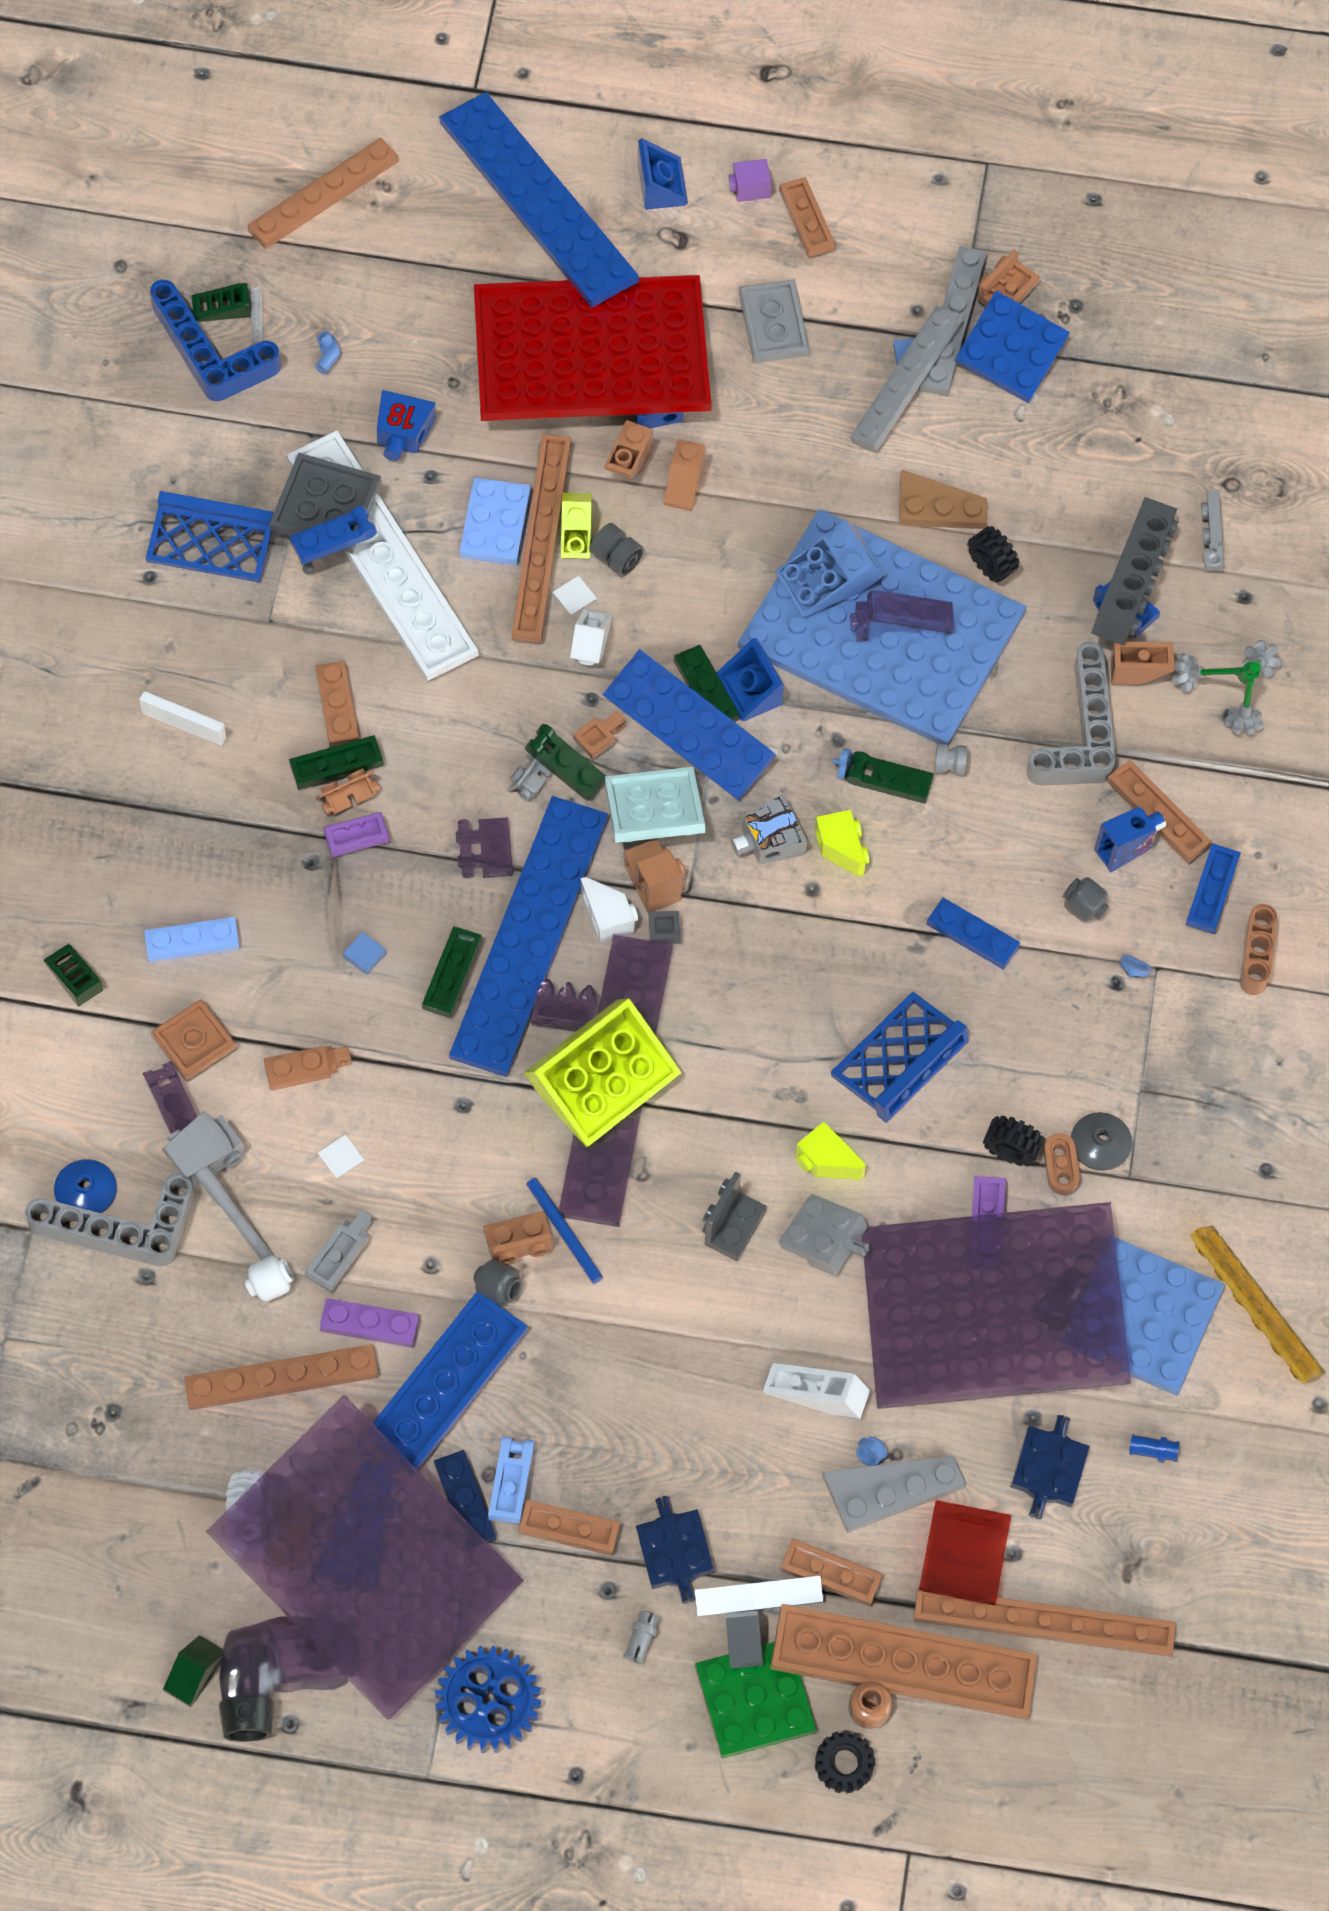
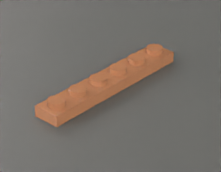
M379 138L247 225L248 232L264 249H267L398 163V155L382 138Z
M373 1344L185 1376L184 1380L190 1411L378 1378Z

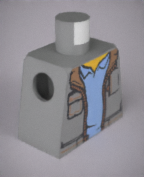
M784 794L747 814L743 818L742 823L743 835L731 839L733 850L737 856L752 851L759 864L802 856L806 854L807 839Z

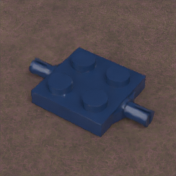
M1057 1415L1053 1431H1045L1030 1425L1028 1426L1010 1485L1011 1488L1023 1491L1034 1498L1029 1516L1033 1518L1036 1514L1035 1519H1042L1046 1503L1056 1502L1071 1508L1090 1447L1089 1445L1071 1440L1066 1436L1070 1418L1066 1416L1063 1420L1064 1415Z
M662 1496L665 1509H663L661 1498L655 1499L660 1517L654 1521L636 1525L651 1588L656 1589L667 1585L678 1586L682 1604L688 1603L685 1591H687L691 1603L695 1601L691 1582L698 1577L714 1573L698 1509L681 1514H672L669 1497Z

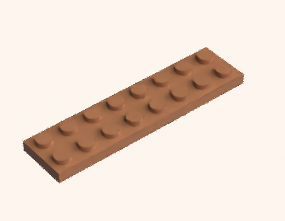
M781 1604L770 1669L852 1686H859L866 1682H875L884 1686L892 1694L1027 1720L1030 1711L1037 1654Z

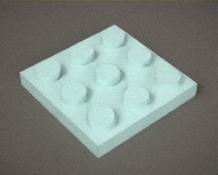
M694 767L605 776V787L615 843L705 833V821Z

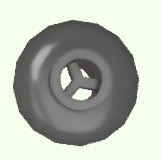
M1084 877L1081 880L1076 878L1062 896L1065 898L1064 907L1083 922H1087L1093 917L1097 920L1100 919L1109 907L1105 903L1108 896L1107 891L1089 877Z
M495 1259L479 1266L473 1278L476 1292H479L497 1305L513 1302L518 1297L522 1288V1280L518 1270Z

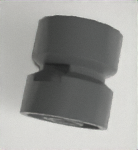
M608 523L593 538L589 552L601 562L608 561V567L620 577H624L640 562L644 554V547L633 538H626V533L614 523Z

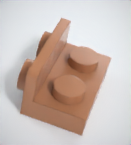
M544 1211L483 1226L492 1260L495 1259L505 1264H511L520 1257L528 1255L539 1257L553 1249V1236L549 1231Z

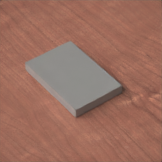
M795 279L739 287V297L753 363L810 355Z

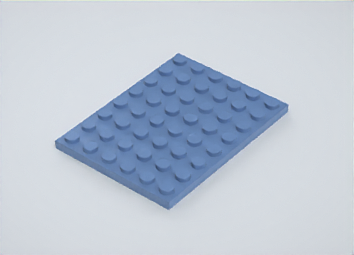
M819 509L788 561L844 520ZM857 526L855 527L859 529L886 573L885 576L864 591L804 618L779 576L777 577L738 641L739 649H742L753 638H757L772 665L935 743L947 744L948 746L1024 616L1027 607Z

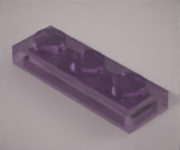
M871 590L867 594L869 621L943 633H951L954 629L953 602Z

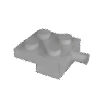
M812 1193L778 1241L782 1249L807 1259L810 1266L834 1276L837 1275L851 1252L866 1256L865 1252L868 1253L869 1245L860 1241L868 1229L863 1215Z

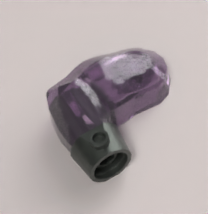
M279 1616L254 1625L231 1630L226 1636L222 1649L219 1675L222 1701L219 1703L223 1737L235 1742H251L269 1738L272 1732L274 1712L272 1697L275 1692L284 1693L302 1689L335 1690L346 1685L357 1671L360 1659L357 1639L347 1626L330 1619Z

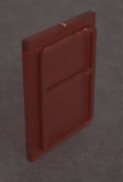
M935 1500L919 1591L995 1606L1011 1515Z

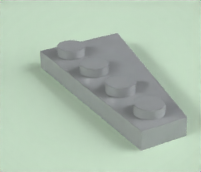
M953 1456L823 1472L822 1475L847 1533L962 1490L966 1486Z

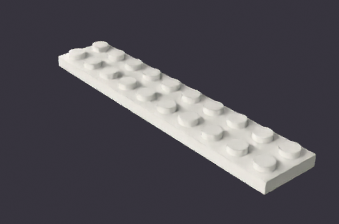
M338 431L286 455L287 462L291 468L299 452L362 470ZM377 493L367 518L369 522L374 524L377 530L376 535L356 544L353 554L345 553L426 681H429L479 656L478 649Z

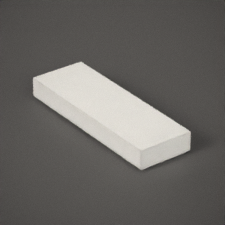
M144 691L139 699L142 714L217 745H223L226 739L224 723L147 691Z

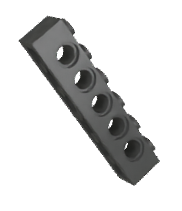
M1144 497L1097 614L1091 634L1121 645H1125L1128 635H1135L1140 619L1135 617L1136 615H1143L1148 602L1143 597L1144 595L1150 597L1156 581L1151 576L1158 577L1164 561L1159 559V556H1166L1171 543L1166 538L1167 536L1173 538L1179 523L1174 520L1177 508Z

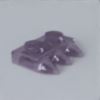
M546 979L540 984L536 992L531 1025L576 1032L595 1017L597 998L591 985L586 986L580 992L577 999L575 989L570 982L565 983L558 991V994L555 995L553 983L550 979Z

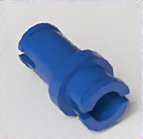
M1132 1434L1129 1455L1134 1454L1158 1458V1462H1164V1459L1177 1462L1180 1442L1168 1441L1167 1437L1162 1436L1161 1439Z

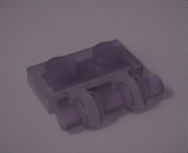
M508 817L478 819L479 830L474 831L470 829L469 820H459L455 836L460 848V855H458L457 860L458 867L462 871V877H473V868H482L483 878L513 876ZM471 844H480L481 854L474 855Z

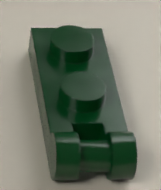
M541 724L536 731L537 736L534 740L530 739L525 746V750L587 801L593 796L606 775L556 735L552 727L547 724ZM546 743L552 747L549 752L544 749Z
M861 751L853 753L851 760L853 766L852 769L848 770L846 781L849 784L926 804L934 773L870 757L867 753ZM864 769L872 771V775H865L863 773Z

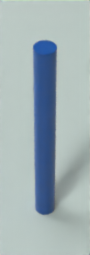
M533 1178L529 1180L526 1184L588 1278L593 1284L601 1281L603 1278L602 1274L538 1179Z

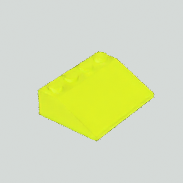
M627 998L617 999L523 1073L546 1104L584 1146L588 1147L679 1076L681 1071L634 1004Z

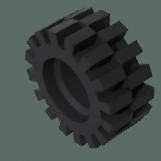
M987 526L968 540V552L973 555L971 557L972 561L978 564L976 567L979 570L982 569V574L985 577L988 576L989 580L998 583L1019 568L1018 564L1020 562L1016 558L1018 556L1017 552L1012 550L1013 545L1006 541L1008 538L1005 535L1002 536L1000 530H995L993 526Z
M996 1116L990 1123L983 1144H985L984 1147L986 1149H990L989 1152L992 1155L997 1154V1158L1001 1160L1004 1158L1010 1164L1015 1162L1018 1166H1022V1164L1029 1166L1030 1164L1033 1165L1044 1142V1137L1040 1135L1041 1133L1038 1130H1033L1034 1127L1032 1125H1025V1121L1020 1120L1018 1122L1014 1117L1008 1119L1006 1116Z
M843 1730V1733L839 1734L836 1731L832 1733V1736H827L823 1743L819 1745L815 1757V1771L818 1773L820 1782L823 1781L826 1788L829 1790L832 1788L836 1793L846 1792L848 1794L854 1790L862 1789L863 1785L867 1784L870 1780L875 1765L874 1751L872 1747H869V1741L866 1738L861 1739L859 1733L849 1734V1730ZM846 1750L855 1755L858 1765L854 1772L841 1774L834 1769L832 1758L837 1752Z

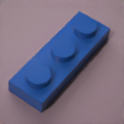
M1212 843L1185 925L1215 934L1241 852Z
M942 897L927 919V926L1003 970L1020 946L1018 940Z

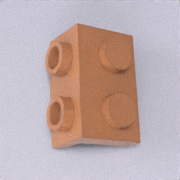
M1012 250L1008 256L1004 255L999 259L995 270L990 275L987 273L982 277L978 284V301L987 306L997 290L1020 303L1039 283L1040 276L1018 262L1019 252Z

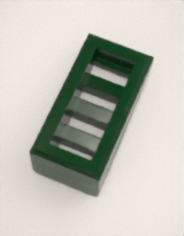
M238 283L192 295L193 316L197 322L251 317L247 283ZM223 301H229V305L224 306ZM212 302H218V308L213 309ZM201 303H206V311L201 312Z
M69 943L43 960L78 1007L103 991L100 979ZM67 954L70 956L68 960L56 966L55 962ZM73 963L76 964L75 967L63 974L62 970ZM79 971L82 972L81 975L77 976V977L74 978L73 980L70 981V980L68 979V978H70L71 976H73L74 974H76L77 972H79ZM87 978L88 982L76 989L75 985Z

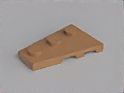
M901 470L899 525L969 529L986 528L987 498Z

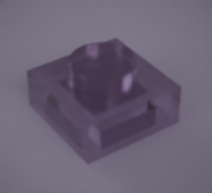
M868 601L856 602L855 613H850L849 615L850 631H856L857 642H866L869 640L870 631Z

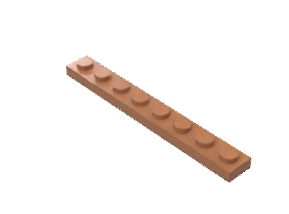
M542 434L513 622L512 640L541 643L562 507V496L571 447V437Z
M924 1587L917 1588L913 1619L914 1622L1172 1657L1176 1625V1622Z

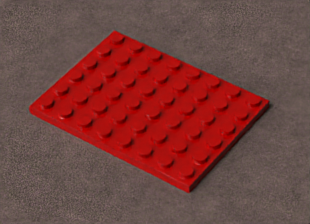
M700 275L639 277L638 283L592 308L569 280L474 284L481 421L711 411Z

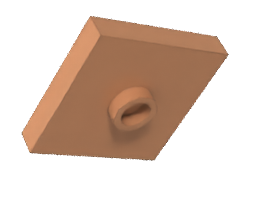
M202 999L151 1031L152 1038L185 1081H188L237 1048L234 1040Z

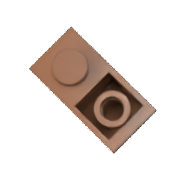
M626 420L604 469L628 478H633L641 472L653 448V429Z

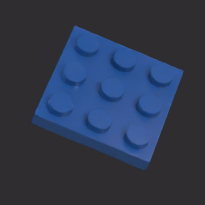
M996 290L956 356L955 362L1029 404L1070 332Z

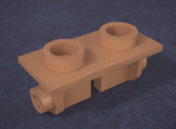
M360 769L348 775L349 781L340 786L335 781L320 788L322 794L317 796L316 800L324 799L325 803L321 804L325 815H336V813L351 807L352 805L348 799L350 794L353 795L356 804L376 796V792L380 791V787L376 780L370 781L369 778L374 771L365 773L364 769Z

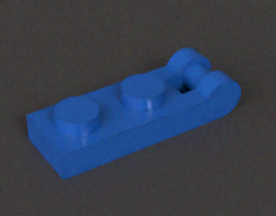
M358 506L348 514L291 535L290 542L301 565L374 537L377 530L374 524L368 521L369 514L366 508ZM358 524L359 528L351 531L350 527Z

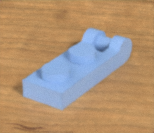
M503 1436L488 1520L520 1524L535 1441L525 1439L524 1442L513 1441L512 1437ZM510 1453L522 1455L521 1459L509 1458Z

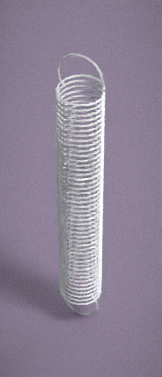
M252 286L250 289V296H252L250 298L252 302L251 335L253 336L252 342L254 343L255 341H263V327L261 324L262 292L259 289L258 293H253V290L257 291L259 287L254 288Z

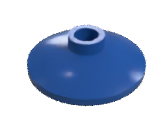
M82 1159L68 1164L58 1174L54 1184V1195L57 1202L98 1213L105 1212L111 1206L117 1191L116 1180L111 1170L103 1163L91 1159ZM88 1181L90 1184L87 1188H80L79 1183Z

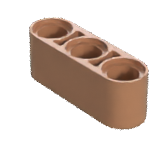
M1267 904L1256 905L1251 910L1246 926L1240 986L1244 992L1250 995L1261 994L1266 989L1272 969L1277 912L1272 906ZM1256 920H1264L1268 925H1260ZM1252 947H1261L1265 952H1257ZM1249 974H1258L1262 979L1255 980Z

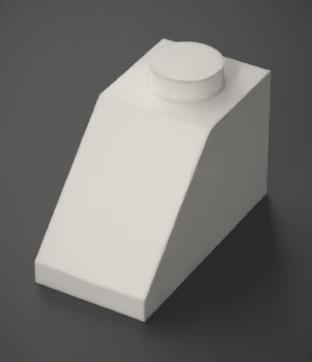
M587 609L583 610L575 624L570 658L577 659L578 663L584 665H594L601 661L613 614Z
M588 877L581 878V894L599 943L633 934L634 922L638 921V915L634 904H628L625 894Z

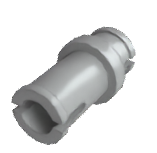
M640 1611L638 1621L633 1622L631 1627L633 1634L623 1655L625 1659L630 1661L636 1652L633 1662L637 1664H643L650 1641L656 1637L657 1630L655 1628L660 1620L658 1616L653 1614L647 1622L650 1613L646 1611Z

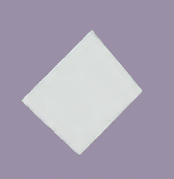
M579 576L553 591V594L571 615L597 599Z
M346 1134L318 1152L336 1178L364 1161V1158Z

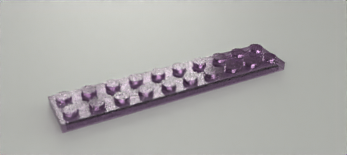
M613 934L598 1014L617 999L629 998L656 1036L673 944L656 941L650 942V940ZM643 1104L588 1147H585L573 1135L558 1213L563 1218L620 1227Z

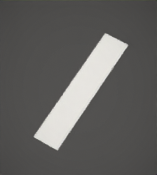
M820 1576L695 1590L698 1616L781 1607V1604L798 1605L823 1602Z

